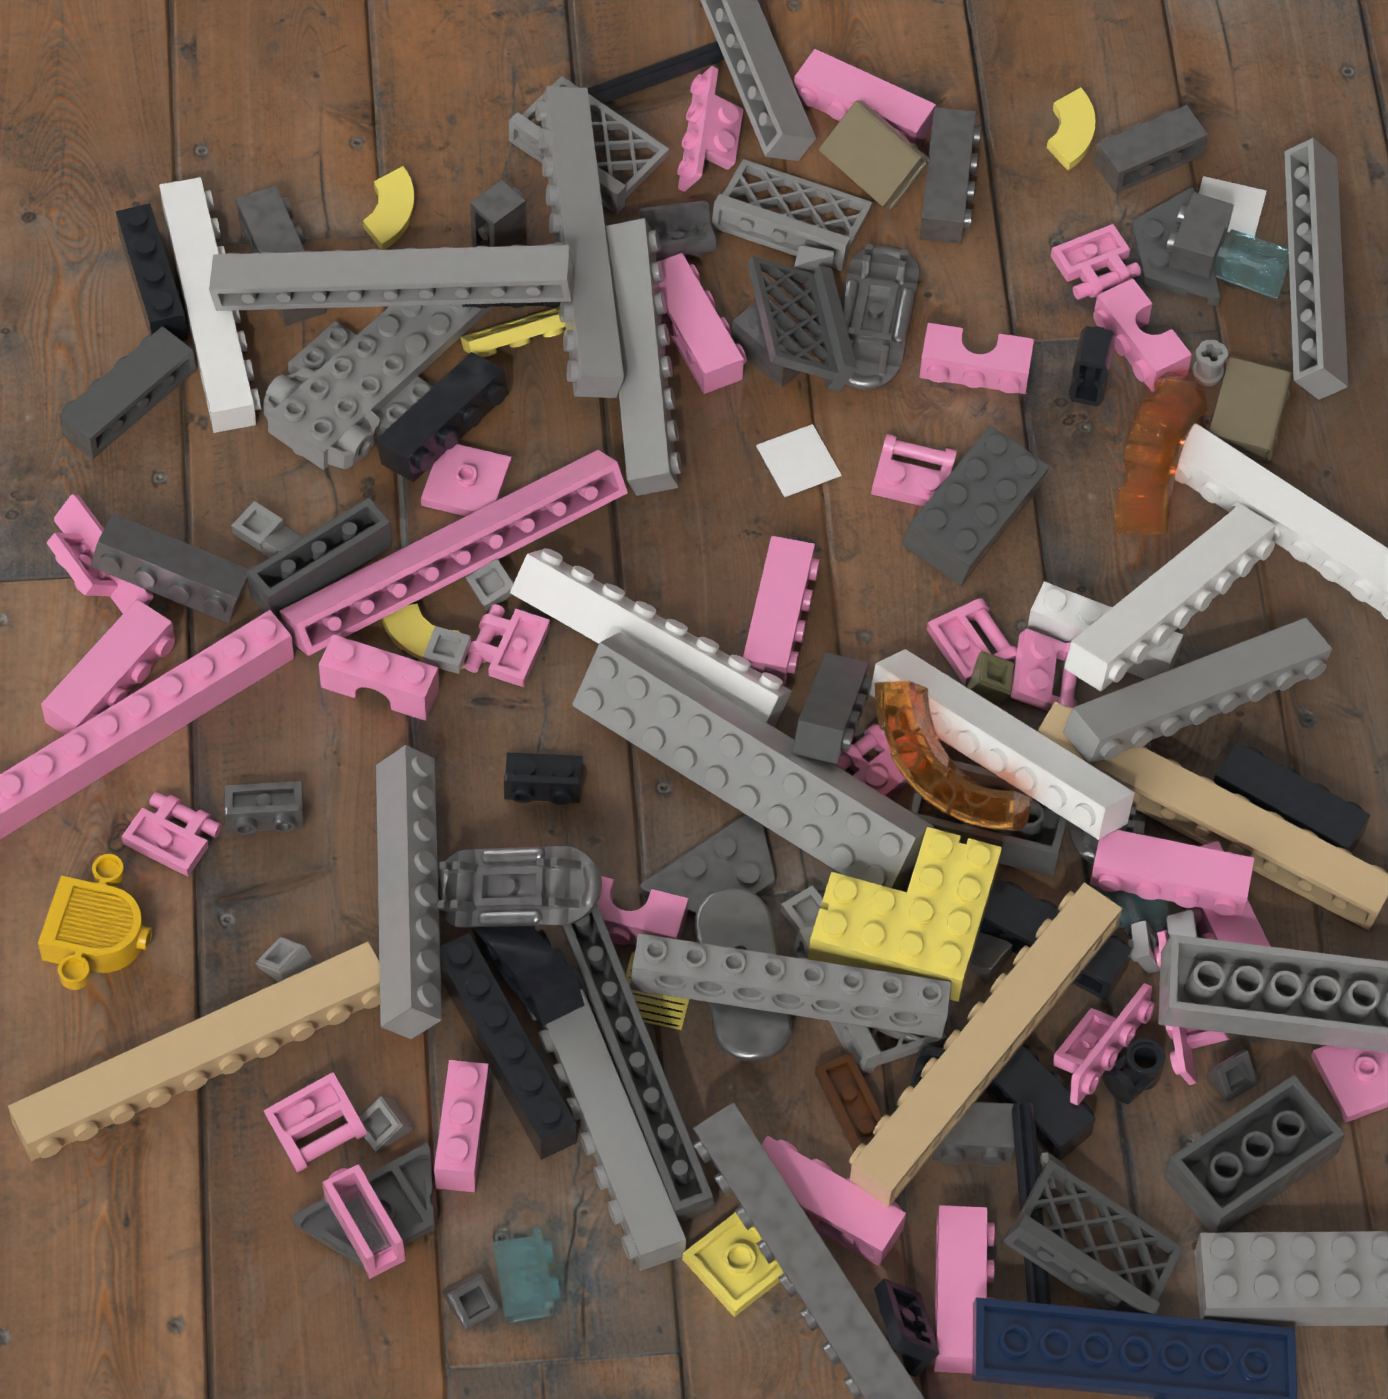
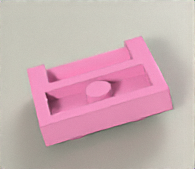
M886 434L871 494L924 506L951 474L957 451L946 448V451L911 444L897 440V436ZM893 454L942 465L941 471L895 461L892 460Z
M982 598L976 599L927 623L928 633L964 686L969 684L979 653L984 651L991 654L969 622L970 620L978 623L997 651L993 655L1013 662L1014 666L1016 662L1017 647L1009 644L988 613L990 608Z
M1027 628L1019 634L1010 698L1048 712L1054 702L1072 708L1078 706V702L1075 699L1077 676L1066 669H1063L1060 697L1052 695L1056 660L1064 661L1065 668L1071 642L1064 643Z
M334 1072L263 1110L297 1173L308 1168L306 1163L353 1137H356L358 1140L368 1134ZM344 1115L347 1121L346 1124L298 1149L295 1144L296 1141Z

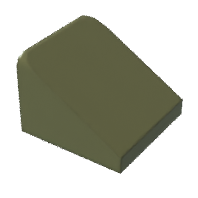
M981 651L967 688L994 705L1001 704L1012 692L1014 663Z

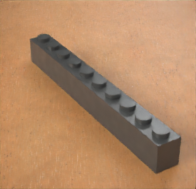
M573 843L566 845L568 847H574ZM596 904L595 908L585 918L573 924L561 925L583 979L646 1144L677 1219L681 1223L715 1210L714 1198Z

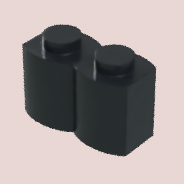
M1086 326L1081 331L1069 388V396L1072 402L1098 406L1102 403L1115 345V335L1112 330L1099 326Z

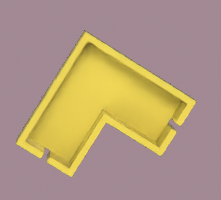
M927 827L907 892L831 872L810 938L808 960L951 982L949 999L959 1002L998 870L1002 847L968 838L967 844L960 843L961 836Z

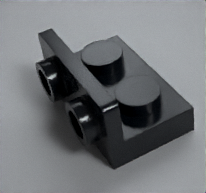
M507 752L504 775V799L513 800L518 803H529L532 801H550L557 805H566L571 802L580 803L582 756Z
M884 1278L874 1290L879 1304V1311L888 1333V1340L892 1349L901 1354L908 1374L916 1377L940 1354L922 1295L917 1291Z

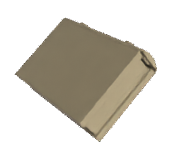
M862 100L854 102L818 149L883 207L887 206L890 210L895 208L930 162L929 158L918 149L916 144L906 139L884 120L878 111L873 110Z
M1229 357L1209 432L1250 459L1268 463L1272 459L1274 448L1278 443L1279 428L1286 402L1290 397L1292 373Z

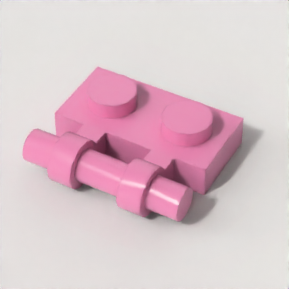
M1114 224L1051 249L1050 257L1065 280L1069 282L1079 277L1083 283L1073 287V294L1077 300L1087 296L1090 298L1096 297L1103 293L1104 289L1120 285L1141 275V269L1137 262L1127 266L1123 263L1122 260L1129 258L1130 248ZM1104 267H1108L1111 271L1099 277L1094 272Z
M493 604L489 613L483 615L480 621V633L476 641L471 642L467 653L468 659L464 667L472 673H477L482 663L489 662L491 663L489 666L490 677L524 687L550 630V620L515 609L511 620L502 618L505 609L500 605ZM494 636H503L498 647L490 645Z
M886 718L878 725L872 724L864 731V736L856 743L851 744L849 752L842 750L838 764H833L844 771L850 768L855 772L853 775L855 778L884 796L891 798L921 773L925 754L905 735L892 743L887 736L894 732L896 727L890 719ZM872 748H875L880 754L868 763L862 756Z
M154 792L149 805L158 809L157 812L154 814L141 808L122 835V843L189 877L208 849L207 840L199 835L206 833L216 838L222 830V824L212 820L211 814L201 809L196 812L182 805V800L173 795L167 797L159 792ZM176 818L186 823L187 826L184 829L170 822V820Z

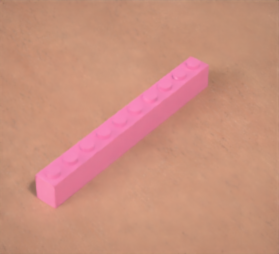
M596 450L280 610L279 612L286 630L292 636V643L309 656L327 647L332 634L345 638L482 568L496 558L500 559L627 494L628 492L618 462L600 450Z
M269 610L0 774V839L293 660L291 634L272 611Z

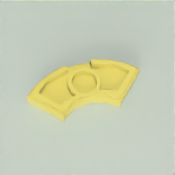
M1081 87L1054 102L1053 111L1059 119V129L1047 143V149L1068 171L1086 156L1091 147L1095 132L1096 119L1094 108L1089 97Z
M404 166L374 181V189L378 195V204L373 213L363 220V228L381 250L389 248L405 233L410 224L415 206L413 184Z
M418 604L407 605L382 618L384 628L392 642L400 650L406 651L408 654L419 659L420 662H423V656L435 626L422 616Z

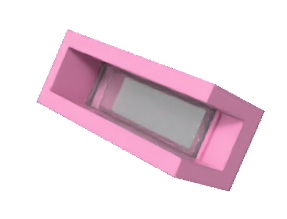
M359 1164L349 1169H339L322 1182L325 1200L330 1205L363 1263L369 1279L406 1261L403 1240Z

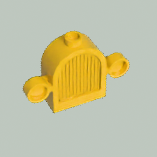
M113 854L101 855L94 861L92 871L96 883L61 875L38 941L42 961L59 964V979L61 984L67 989L78 990L85 987L91 978L90 971L108 973L120 970L132 963L141 950L149 948L152 928L143 926L141 912L135 899L124 890L116 888L122 883L125 872L121 859Z

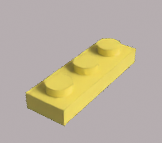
M560 306L461 336L463 349L469 354L473 352L483 358L497 353L496 348L509 344L511 348L526 345L531 342V337L543 334V337L559 335L564 332L563 327H566L565 322L560 321Z

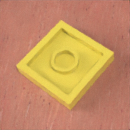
M736 1212L683 1252L682 1260L734 1317L780 1282L778 1276L783 1274L776 1261L768 1264L756 1245L757 1242L762 1240L754 1227L747 1231Z

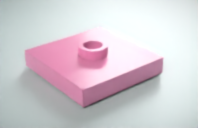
M456 444L433 464L421 497V506L468 516L500 499L512 464L511 457Z
M1328 1045L1313 1050L1311 1057L1345 1123L1388 1107V1053Z

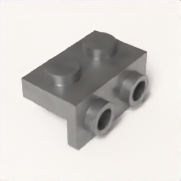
M707 201L639 209V219L645 218L651 230H656L658 233L661 250L656 252V260H664L683 253V255L701 256L706 252L716 251V237L710 223V211Z
M302 782L225 785L224 816L227 833L249 835L256 831L274 830L279 833H287L294 829H304Z

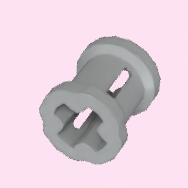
M1217 340L1202 341L1196 349L1197 361L1194 362L1192 367V376L1201 385L1213 386L1222 381L1224 376L1223 364L1228 358V350L1224 344L1219 343Z

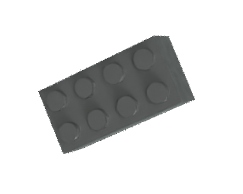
M990 425L911 521L901 545L962 586L1040 489L1050 466Z
M926 754L910 812L933 825V829L961 836L960 843L967 844L968 838L1002 847L1000 864L1054 877L1068 820L986 768Z
M1293 1075L1172 1156L1164 1178L1210 1233H1223L1336 1156L1345 1134L1297 1077Z

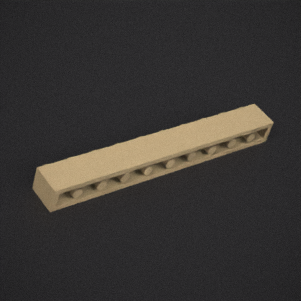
M1054 702L1037 732L1087 762L1063 732L1073 708ZM1146 746L1141 748L1133 747L1120 752L1111 760L1103 759L1090 764L1135 792L1132 807H1136L1137 811L1203 845L1219 841L1224 852L1253 857V871L1368 931L1371 929L1388 896V873L1383 868L1360 860L1348 850L1333 846L1320 839L1312 831L1301 829L1285 821L1279 814L1268 812L1250 803L1246 797L1233 794L1221 788L1211 779L1194 774L1183 768L1178 762L1172 759H1165L1148 750Z
M1083 883L1076 893L1070 891L1063 898L1058 907L1059 914L1053 921L1048 918L1043 922L1036 933L1037 940L1030 948L1024 946L1019 951L1013 962L1015 967L1008 975L1002 973L996 979L990 990L992 995L985 1003L979 1001L972 1008L967 1017L969 1023L962 1031L956 1029L952 1032L944 1045L945 1052L939 1059L933 1057L928 1061L921 1072V1081L915 1088L910 1085L904 1090L897 1102L899 1107L890 1117L886 1114L880 1119L873 1131L874 1138L868 1145L861 1143L856 1148L849 1160V1163L852 1164L851 1182L888 1208L1117 929L1122 907L1086 883Z
M369 942L363 943L8 1105L12 1124L30 1160L33 1161L40 1157H51L57 1154L62 1147L75 1141L88 1140L95 1136L98 1130L111 1124L125 1123L133 1118L135 1113L148 1107L156 1108L164 1105L174 1095L185 1090H197L211 1078L222 1073H234L250 1060L257 1057H268L274 1054L279 1047L292 1041H303L313 1035L316 1030L326 1025L340 1024L347 1020L350 1014L363 1008L371 1009L379 1006V960Z

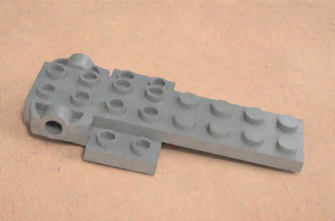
M462 304L389 306L358 335H355L334 321L288 362V372L291 373L290 375L285 376L281 374L269 385L264 399V415L268 420V433L292 448L296 455L305 457L322 470L326 469L329 465L348 469L357 461L363 459L374 446L376 439L433 387L419 378L418 375L493 307H462Z

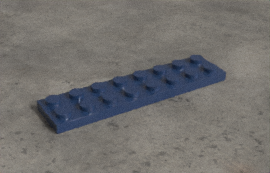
M976 1297L973 1302L972 1381L1159 1399H1297L1295 1328Z

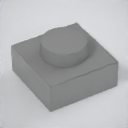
M254 501L231 525L232 534L262 552L261 541L266 536L283 528L284 522L282 518Z
M497 558L465 577L486 611L490 610L493 604L498 605L513 595L510 591L514 583Z
M435 626L424 653L423 662L439 669L460 674L471 645V636Z
M812 885L782 903L780 911L798 933L800 929L812 925L814 927L823 898Z
M1146 920L1131 924L1133 939L1128 940V946L1133 948L1131 953L1133 962H1138L1147 974L1160 971L1154 953V947L1159 946L1158 935Z

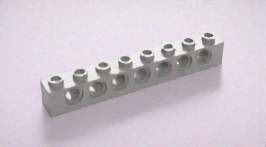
M638 933L630 988L631 990L942 1038L948 1014L951 982Z

